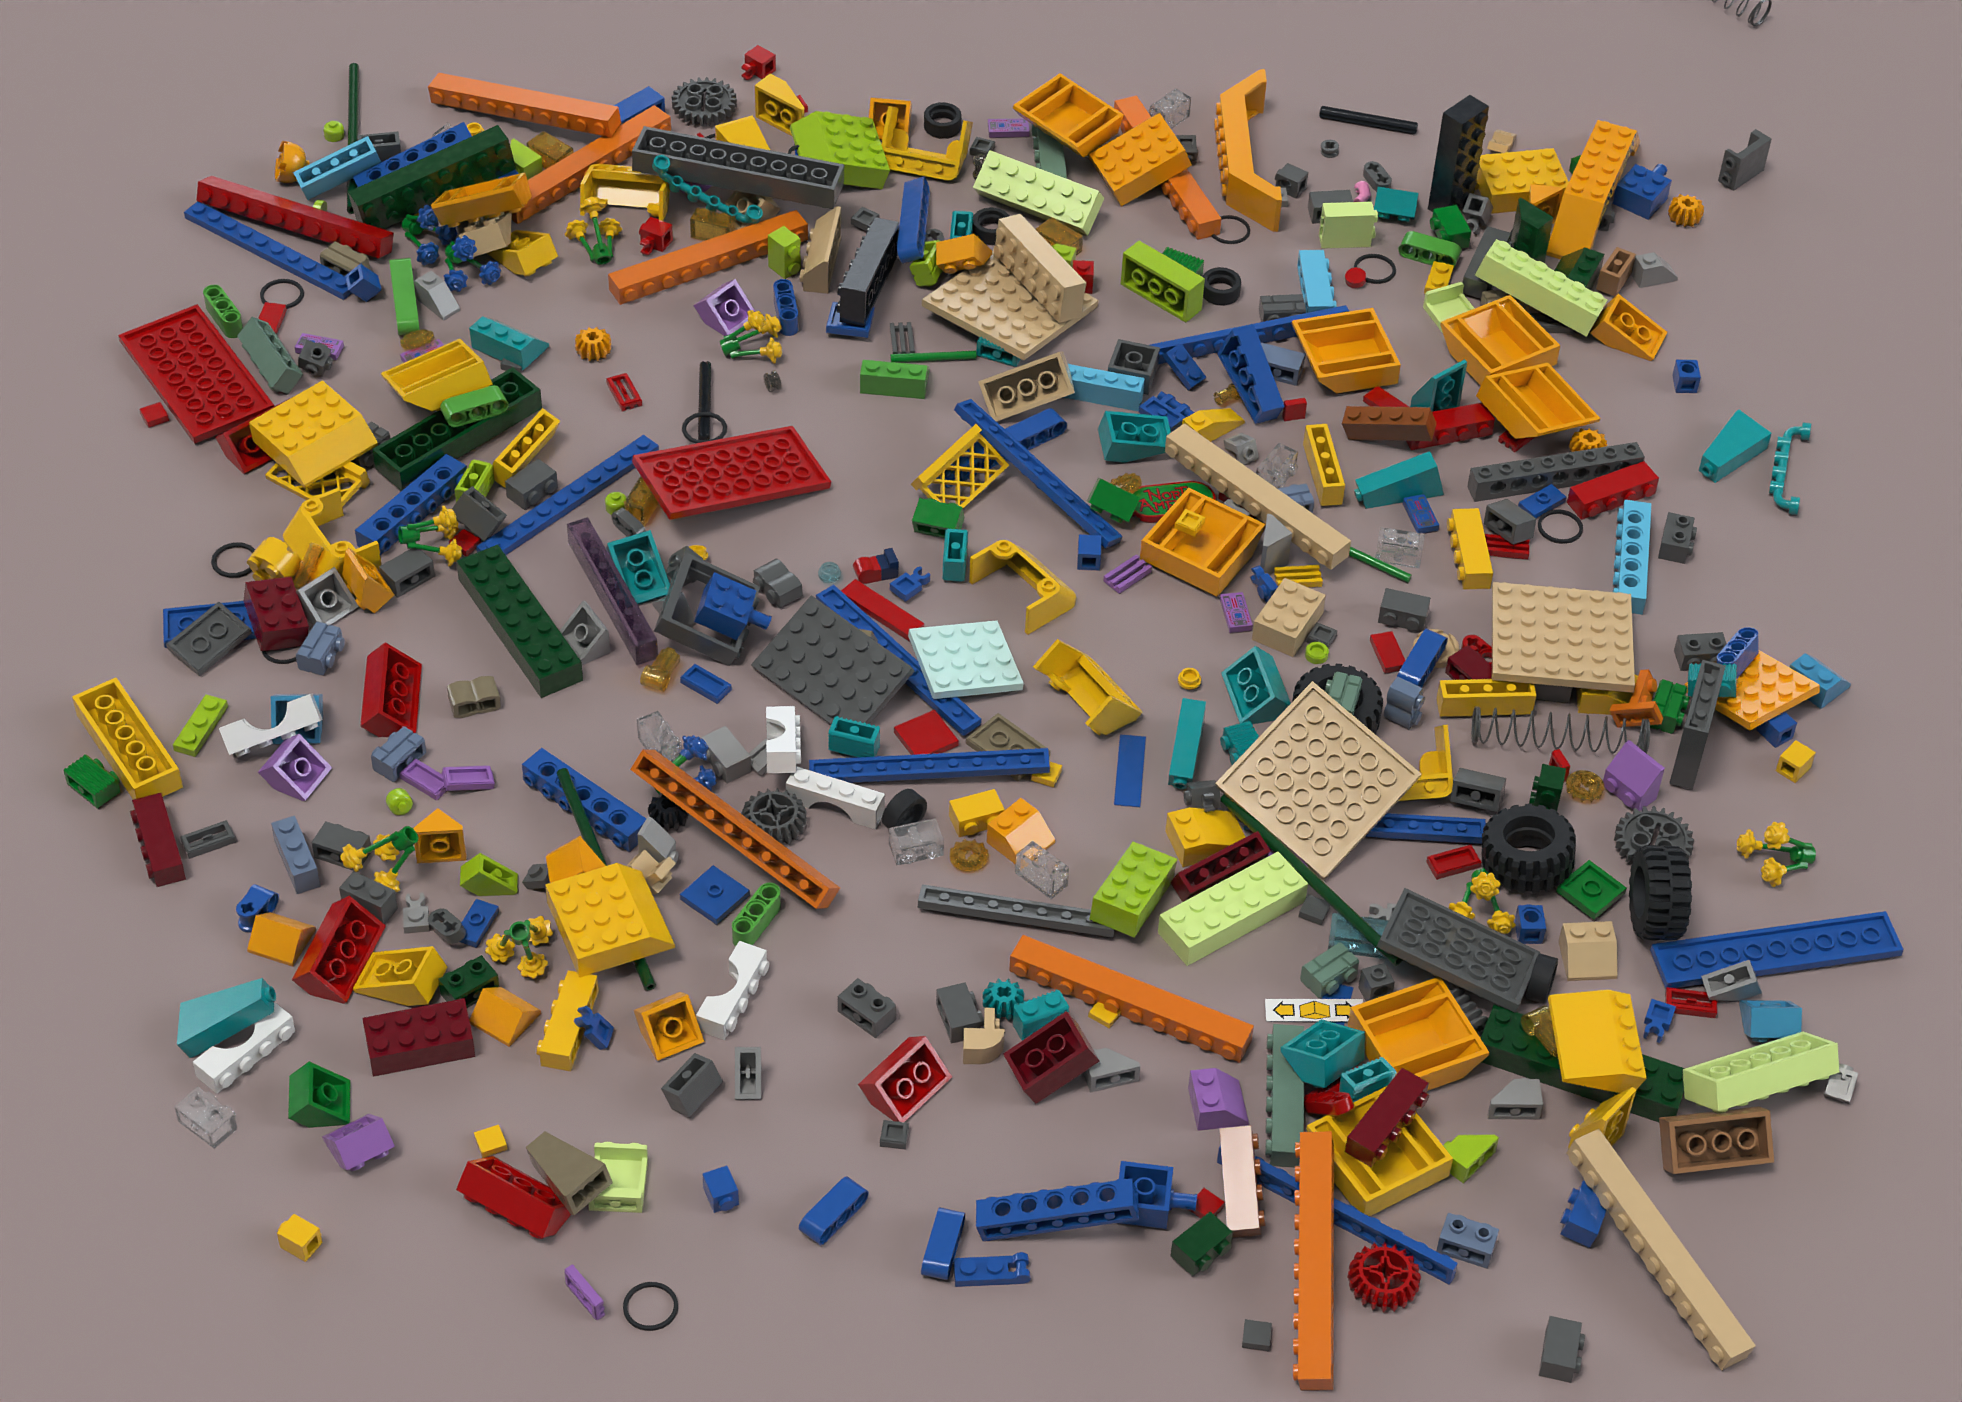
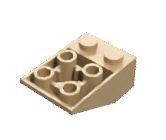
M502 212L500 216L494 218L488 217L485 219V217H481V220L468 223V226L463 228L464 231L459 234V237L462 239L466 235L469 239L475 240L474 246L477 247V251L473 254V257L507 247L511 243L512 214Z

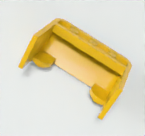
M888 106L881 145L889 168L891 170L943 180H954L957 178L968 152L973 122L963 120L960 140L952 141L947 147L946 154L909 148L907 132L895 128L899 108Z
M593 164L589 167L580 183V206L583 205L584 199L598 197L599 202H604V207L600 208L599 211H602L607 204L647 208V212L651 213L652 216L659 217V220L664 221L669 205V183L657 175L632 171V166ZM580 211V215L584 216L586 212Z
M338 488L304 501L283 533V540L289 545L287 549L292 554L295 551L302 561L301 569L310 581L335 567L344 583L347 584L342 573L345 551L348 548L375 565L378 570L379 566L382 565L379 543L377 541L357 549L347 541L330 544L318 528L320 525L344 516L340 490Z
M999 540L970 557L969 582L972 585L1003 566L1008 565L1037 591L1041 599L1026 607L1025 633L1027 635L1075 606L1076 594L1030 552L1008 540Z
M1059 639L1051 645L1033 666L1035 670L1050 678L1049 684L1057 691L1062 689L1068 692L1090 716L1085 724L1098 735H1108L1137 720L1143 713L1096 661Z
M1448 725L1434 727L1436 751L1426 752L1420 757L1419 772L1421 777L1399 801L1442 798L1452 792L1453 775Z

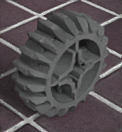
M767 788L766 793L758 791L757 796L751 795L749 801L745 802L744 809L741 812L743 816L781 844L785 842L790 845L791 839L798 840L799 834H803L807 823L806 809L803 806L802 800L797 799L796 794L789 795L788 790L780 792L778 788L772 792Z

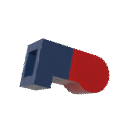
M893 548L884 549V554L870 558H858L853 563V569L858 580L863 584L898 578L899 561Z

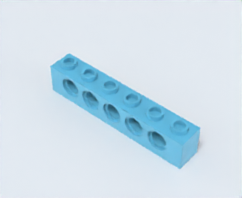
M1624 500L1623 508H1619L1617 513V521L1621 523L1617 524L1616 537H1620V539L1616 540L1615 553H1619V555L1615 556L1614 569H1618V571H1615L1613 576V585H1617L1616 588H1613V592L1631 594L1632 613L1642 615L1647 594L1651 503Z

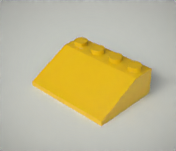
M1612 990L1553 994L1548 997L1562 1082L1621 1093L1631 1087L1637 1090L1646 1080V1073L1630 994Z

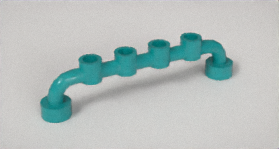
M658 155L654 158L652 168L662 180L669 183L670 191L677 193L682 190L688 194L687 198L690 202L695 203L700 200L706 203L707 211L713 213L719 210L725 213L724 219L727 222L737 220L750 224L758 223L761 220L763 211L759 206H748L744 215L739 212L736 206H727L720 202L719 197L703 193L699 186H690L683 182L682 177L677 175L671 176L666 173L670 166L668 157Z
M1803 422L1802 426H1794L1787 429L1783 437L1778 436L1776 449L1780 451L1775 452L1774 464H1778V466H1773L1771 478L1776 479V481H1771L1769 494H1773L1774 501L1778 506L1789 509V514L1798 515L1800 497L1791 496V501L1785 500L1782 497L1791 438L1794 435H1801L1800 440L1809 441L1812 423Z

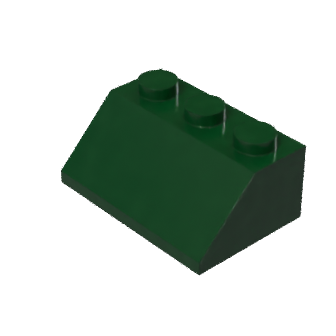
M1519 198L1511 236L1512 248L1527 253L1530 258L1545 263L1554 217L1523 198Z
M1582 248L1563 256L1554 271L1562 272L1567 278L1574 282H1580L1585 288L1591 290L1599 277L1605 254L1592 249Z

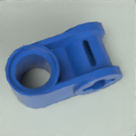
M256 884L252 885L244 898L236 906V913L240 917L238 920L240 930L252 932L256 915L273 912L278 904V893Z

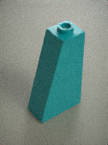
M1738 409L1702 455L1699 472L1716 483L1768 449L1772 433Z
M1430 451L1355 479L1357 489H1354L1355 496L1358 502H1363L1366 509L1403 503V498L1424 494L1426 498L1444 495L1438 466Z
M1182 699L1168 785H1173L1175 788L1185 789L1187 788V783L1194 780L1205 722L1206 701Z
M263 978L180 1003L177 1034L178 1047L189 1058L195 1057L274 1012V1001H276L274 988L269 986Z

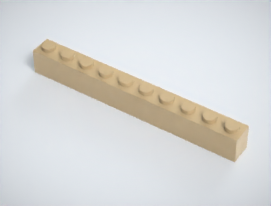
M1185 423L1166 436L1165 452L1171 458L1180 462L1185 468L1190 469L1202 480L1211 484L1219 492L1225 494L1265 524L1267 514H1272L1292 532L1291 542L1303 552L1315 558L1320 564L1332 570L1349 557L1350 539Z
M1600 1129L1575 1139L1566 1153L1569 1156L1570 1162L1576 1166L1584 1177L1585 1183L1597 1195L1602 1207L1607 1209L1614 1219L1617 1228L1624 1233L1632 1249L1639 1254L1647 1270L1654 1275L1661 1285L1663 1292L1674 1303L1679 1315L1686 1320L1693 1330L1695 1337L1701 1341L1709 1352L1712 1361L1722 1371L1746 1359L1756 1345Z

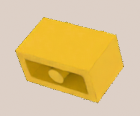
M995 789L949 801V818L958 837L973 835L987 830V824L1005 810Z

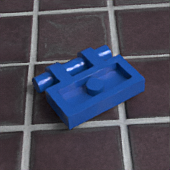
M1161 391L1157 398L1152 396L1141 404L1138 413L1166 416L1172 433L1182 425L1184 418L1195 412L1190 410V406L1185 403L1181 404L1176 401L1173 395Z

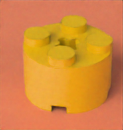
M268 537L261 542L248 558L247 564L254 573L252 577L255 581L290 576L293 578L302 566L301 558L295 551L293 554L287 550L289 545L274 537Z

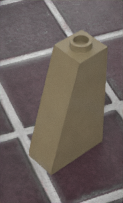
M546 1131L526 1146L534 1168L573 1216L613 1183L605 1163Z

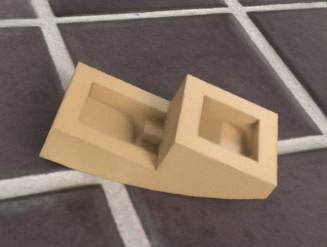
M1497 129L1494 131L1493 138L1489 141L1487 149L1501 153L1509 152L1517 134Z

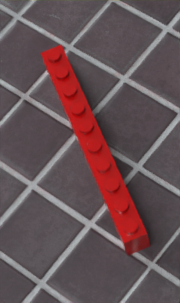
M209 176L198 181L196 199L198 202L325 242L334 243L336 241L343 246H349L354 251L376 258H381L392 252L394 232L215 176Z

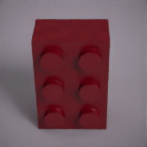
M292 577L245 582L243 602L260 651L302 646L308 636L309 625Z
M1067 1011L1003 1053L1023 1091L1035 1104L1100 1062L1079 1024Z

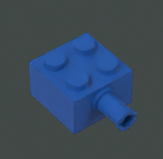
M1635 164L1617 184L1612 204L1649 220L1668 199L1672 180L1664 177L1667 174V167L1663 164H1657L1651 171Z
M714 572L703 590L694 622L737 640L747 622L766 630L772 616L753 609L752 605L756 590Z
M1121 1161L1119 1179H1133L1138 1192L1139 1220L1121 1222V1224L1167 1229L1169 1210L1179 1208L1195 1211L1197 1194L1178 1193L1171 1189L1173 1167Z

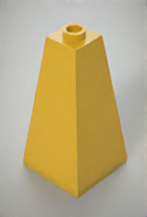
M753 115L715 126V140L770 150Z

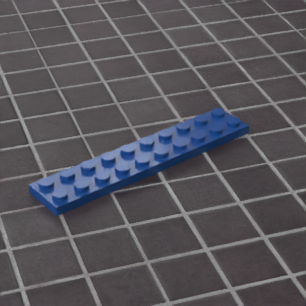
M1884 911L1656 943L1651 945L1650 951L1666 989V987L1679 988L1704 984L1701 976L1750 960L1756 976L1902 956L1904 949L1887 912Z

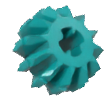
M998 978L996 983L989 982L987 988L984 989L982 1005L984 1009L995 1008L996 1018L1001 1019V1017H1005L1009 1021L1011 1015L1013 1016L1014 1005H1019V1003L1025 1001V993L1023 989H1020L1018 982L1011 984L1009 978L1006 982H1002Z

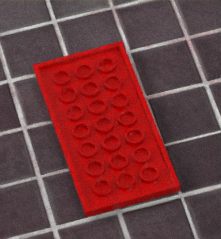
M198 304L118 335L120 343L194 444L225 432L274 407L272 401Z
M793 426L633 455L632 463L669 520L829 489L832 482Z

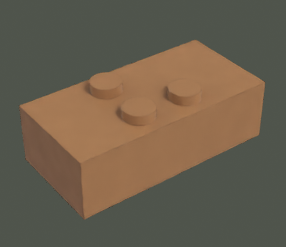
M1757 1106L1731 1109L1723 1113L1704 1112L1659 1118L1663 1169L1672 1174L1774 1163L1770 1110Z

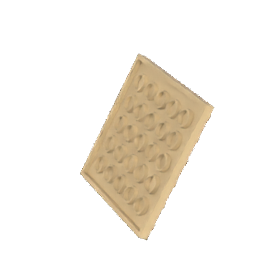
M993 250L991 257L984 265L977 266L971 270L965 269L923 298L921 306L965 330L983 337V339L986 338L987 341L993 342L994 345L997 344V346H1000L1001 349L1004 348L1010 354L1026 360L1096 309L1099 300L1085 293L1081 317L1059 323L1014 274L1006 268L999 258L995 256Z
M1493 582L1492 680L1634 693L1635 675L1631 594Z
M1312 681L1215 783V786L1234 803L1263 824L1294 855L1301 859L1320 878L1325 880L1421 777V773Z

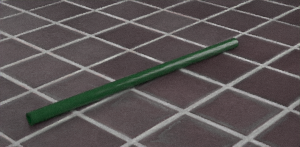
M357 63L349 65L348 145L358 141L359 65ZM354 179L347 181V212L350 214H354L348 191L358 187Z
M567 768L559 769L556 774L582 838L607 866ZM645 957L634 960L633 963L644 990L650 991L654 989L656 983Z
M1225 794L1222 795L1220 798L1221 802L1253 833L1258 831L1267 846L1275 853L1279 852L1303 877L1308 885L1394 966H1398L1403 961V959L1393 954H1388L1376 947L1381 935L1263 824Z

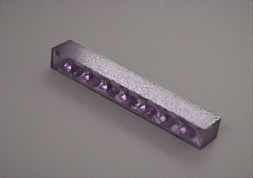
M589 518L568 523V543L636 665L658 659L657 638Z

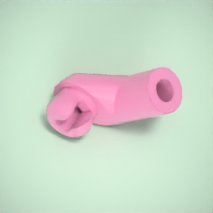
M1365 181L1357 182L1354 189L1358 188L1356 192L1359 195L1354 199V202H1367L1371 197L1369 184Z

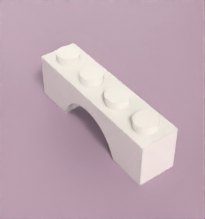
M313 693L287 702L286 715L275 728L259 729L252 726L244 718L220 727L219 730L229 755L235 753L239 757L250 753L249 748L258 745L259 748H263L273 744L272 739L281 736L282 740L295 736V730L304 728L306 732L319 727L317 722L323 719Z
M795 706L766 707L767 739H770L766 741L767 773H796V764H801L800 715H795Z
M797 766L796 773H791L786 782V790H788L789 795L796 794L797 799L802 800L805 808L809 809L816 802H828L843 809L850 816L853 823L875 830L885 810L884 793Z
M742 941L738 942L729 957V975L737 983L726 994L706 997L696 1014L701 1032L725 1040L729 1031H734L737 1017L740 1013L745 1012L749 996L755 994L761 975L765 976L768 971L767 950Z
M275 1002L274 1012L254 1023L255 1030L250 1039L244 1044L229 1049L212 1046L193 1061L196 1077L216 1094L222 1089L229 1087L236 1078L249 1071L256 1062L268 1056L275 1047L288 1040L295 1032L292 1016Z

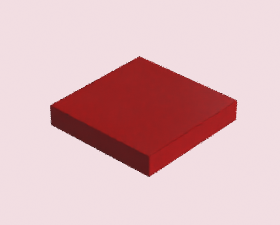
M936 710L927 712L894 727L895 735L911 755L938 754L959 746V740Z

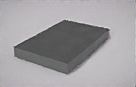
M217 602L168 642L166 646L169 651L200 676L252 632L244 622L223 604Z

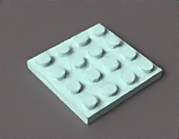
M998 621L909 629V640L933 699L1023 690V680Z

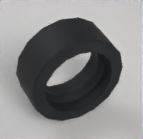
M946 102L931 104L924 111V129L931 136L949 138L955 136L961 130L962 114L957 106ZM948 118L952 121L947 123H940L934 121V119Z
M983 208L973 215L972 234H975L985 244L995 245L996 229H987L981 225L986 223L998 224L999 219L1009 217L1010 215L999 208Z
M1217 267L1206 271L1202 276L1205 278L1203 298L1209 303L1224 306L1234 303L1240 297L1241 278L1234 270ZM1214 283H1225L1232 288L1220 290L1213 288L1211 285Z
M904 789L896 794L886 806L882 815V823L897 836L907 835L923 819L927 810V801L913 789Z
M1541 953L1538 954L1529 980L1526 999L1543 1004L1547 1002L1555 978L1558 958Z

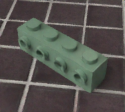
M251 317L237 337L241 341L243 349L251 356V361L260 369L259 373L268 381V386L275 392L281 391L289 394L303 373L269 323Z

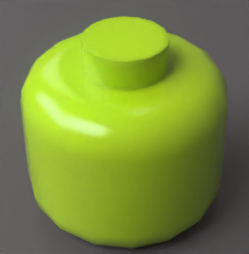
M330 121L324 125V137L327 141L338 142L345 137L344 126L339 121Z
M612 492L606 496L605 507L607 513L612 515V513L620 508L628 509L625 494Z
M396 788L386 796V804L393 814L404 815L411 810L413 802L406 790Z

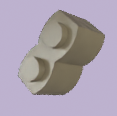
M480 676L471 681H456L447 686L448 699L455 718H465L476 713H488L501 708L500 695L493 676Z

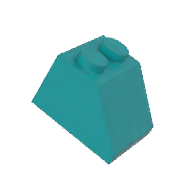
M1378 187L1374 210H1377L1379 218L1389 219L1390 216H1396L1399 221L1410 222V219H1415L1419 193Z

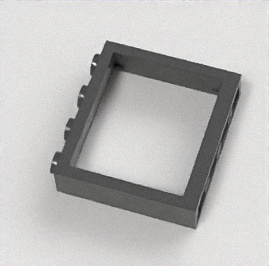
M685 552L677 564L654 632L730 666L735 658L739 659L744 649L741 643L745 642L750 630L746 629V625L738 639H731L730 645L671 619L686 576H689L707 584L714 572L756 590L752 605L754 610L760 601L757 598L760 586Z
M1702 660L1670 784L1689 789L1694 787L1726 665Z

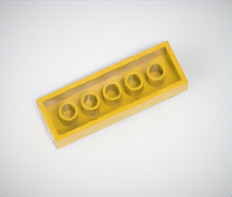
M116 677L72 696L77 717L133 800L157 793H162L163 797L183 788L179 768Z

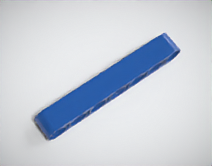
M925 176L904 183L897 252L902 264L922 259L924 256L930 197L929 184Z
M1049 408L1005 430L1027 450H1030L1063 434L1067 428V422L1054 409ZM979 442L974 443V453L984 454V447ZM995 449L1006 460V458L997 449ZM960 456L959 466L970 467L969 457ZM974 458V468L984 469V459ZM989 459V469L999 465L996 460ZM945 470V480L955 481V471ZM959 471L960 481L963 482L969 479L970 472ZM945 485V488H950L954 485Z

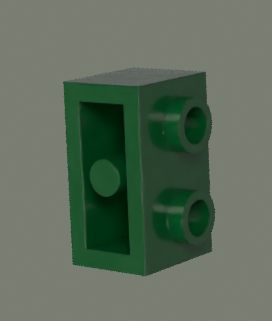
M1542 764L1540 776L1534 777L1532 790L1536 792L1531 791L1529 804L1536 807L1542 805L1548 810L1552 808L1557 811L1566 768Z
M482 955L474 960L467 961L463 966L446 973L438 979L440 994L446 1002L465 998L467 1008L477 1003L483 988L500 987L498 974Z
M1210 1211L1172 1241L1170 1256L1188 1273L1194 1276L1200 1270H1207L1215 1258L1219 1255L1224 1256L1231 1249L1233 1231Z

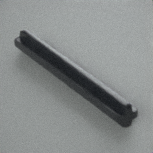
M1321 106L1319 117L1411 134H1416L1418 128L1417 122L1328 106Z
M702 361L699 367L698 413L710 412L711 363L709 361ZM698 417V440H710V417Z

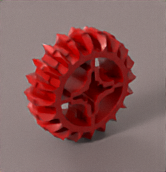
M1385 1242L1382 1244V1247H1378L1375 1243L1371 1245V1249L1364 1246L1361 1253L1357 1252L1354 1255V1260L1350 1262V1271H1348L1347 1276L1348 1281H1350V1290H1354L1355 1298H1362V1305L1370 1303L1372 1311L1376 1306L1381 1307L1383 1313L1387 1307H1390L1394 1312L1398 1305L1404 1308L1407 1302H1412L1420 1287L1421 1276L1418 1273L1419 1267L1418 1264H1414L1413 1256L1406 1257V1249L1398 1251L1396 1244L1392 1248L1387 1247Z

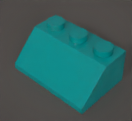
M484 316L469 328L472 348L501 361L503 358L521 366L522 370L528 367L549 347V343Z
M1254 646L1221 672L1240 723L1251 721V724L1275 721L1291 704L1273 656L1257 646Z
M1321 1019L1281 1046V1053L1302 1082L1312 1084L1316 1088H1325L1341 1077L1342 1073H1346V1071H1349L1365 1060V1031Z

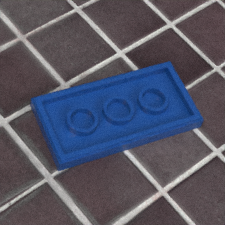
M244 602L221 603L251 629L252 633L244 640L256 639ZM215 604L163 609L164 647L167 648L166 644Z

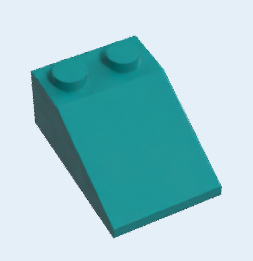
M1464 359L1431 377L1412 396L1410 407H1430L1432 412L1459 407L1467 361Z
M1105 411L1098 427L1104 460L1130 462L1166 453V436L1171 433L1168 418L1166 416Z
M651 530L607 543L606 553L629 607L667 595L670 583Z

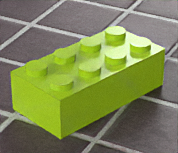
M1137 241L1123 252L1121 285L1185 323L1202 310L1205 278L1141 241Z
M1132 841L1093 897L1089 920L1135 938L1171 885L1170 882L1174 878L1177 858Z

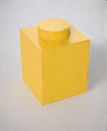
M1795 740L1780 755L1776 772L1796 783L1811 768L1816 752Z
M293 1214L288 1221H284L277 1232L280 1248L304 1262L322 1244L320 1228L296 1214Z

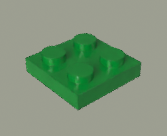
M1588 860L1557 887L1556 892L1595 920L1625 895L1627 887Z

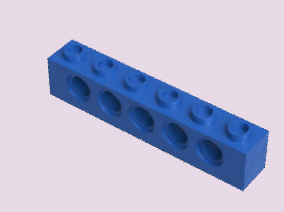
M462 122L353 176V179L357 186L360 187L472 137L465 123Z
M447 454L444 455L355 529L357 546L362 547L377 541L379 543L380 555L388 551L399 540V526L420 523L455 493V488L465 473L467 465Z
M543 748L539 749L522 763L524 782L528 786L538 789L546 798L554 800L563 810H568L572 813L556 774L559 769L567 768L591 827L598 834L605 835L612 840L617 847H622L628 852L638 845L637 834L646 820L641 814Z
M1121 1178L1102 1183L1093 1182L1081 1186H1066L1052 1190L1042 1189L1037 1192L1015 1193L1010 1196L988 1197L976 1200V1228L982 1241L1139 1220L1138 1192L1132 1178Z

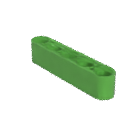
M411 258L389 260L398 335L420 333Z

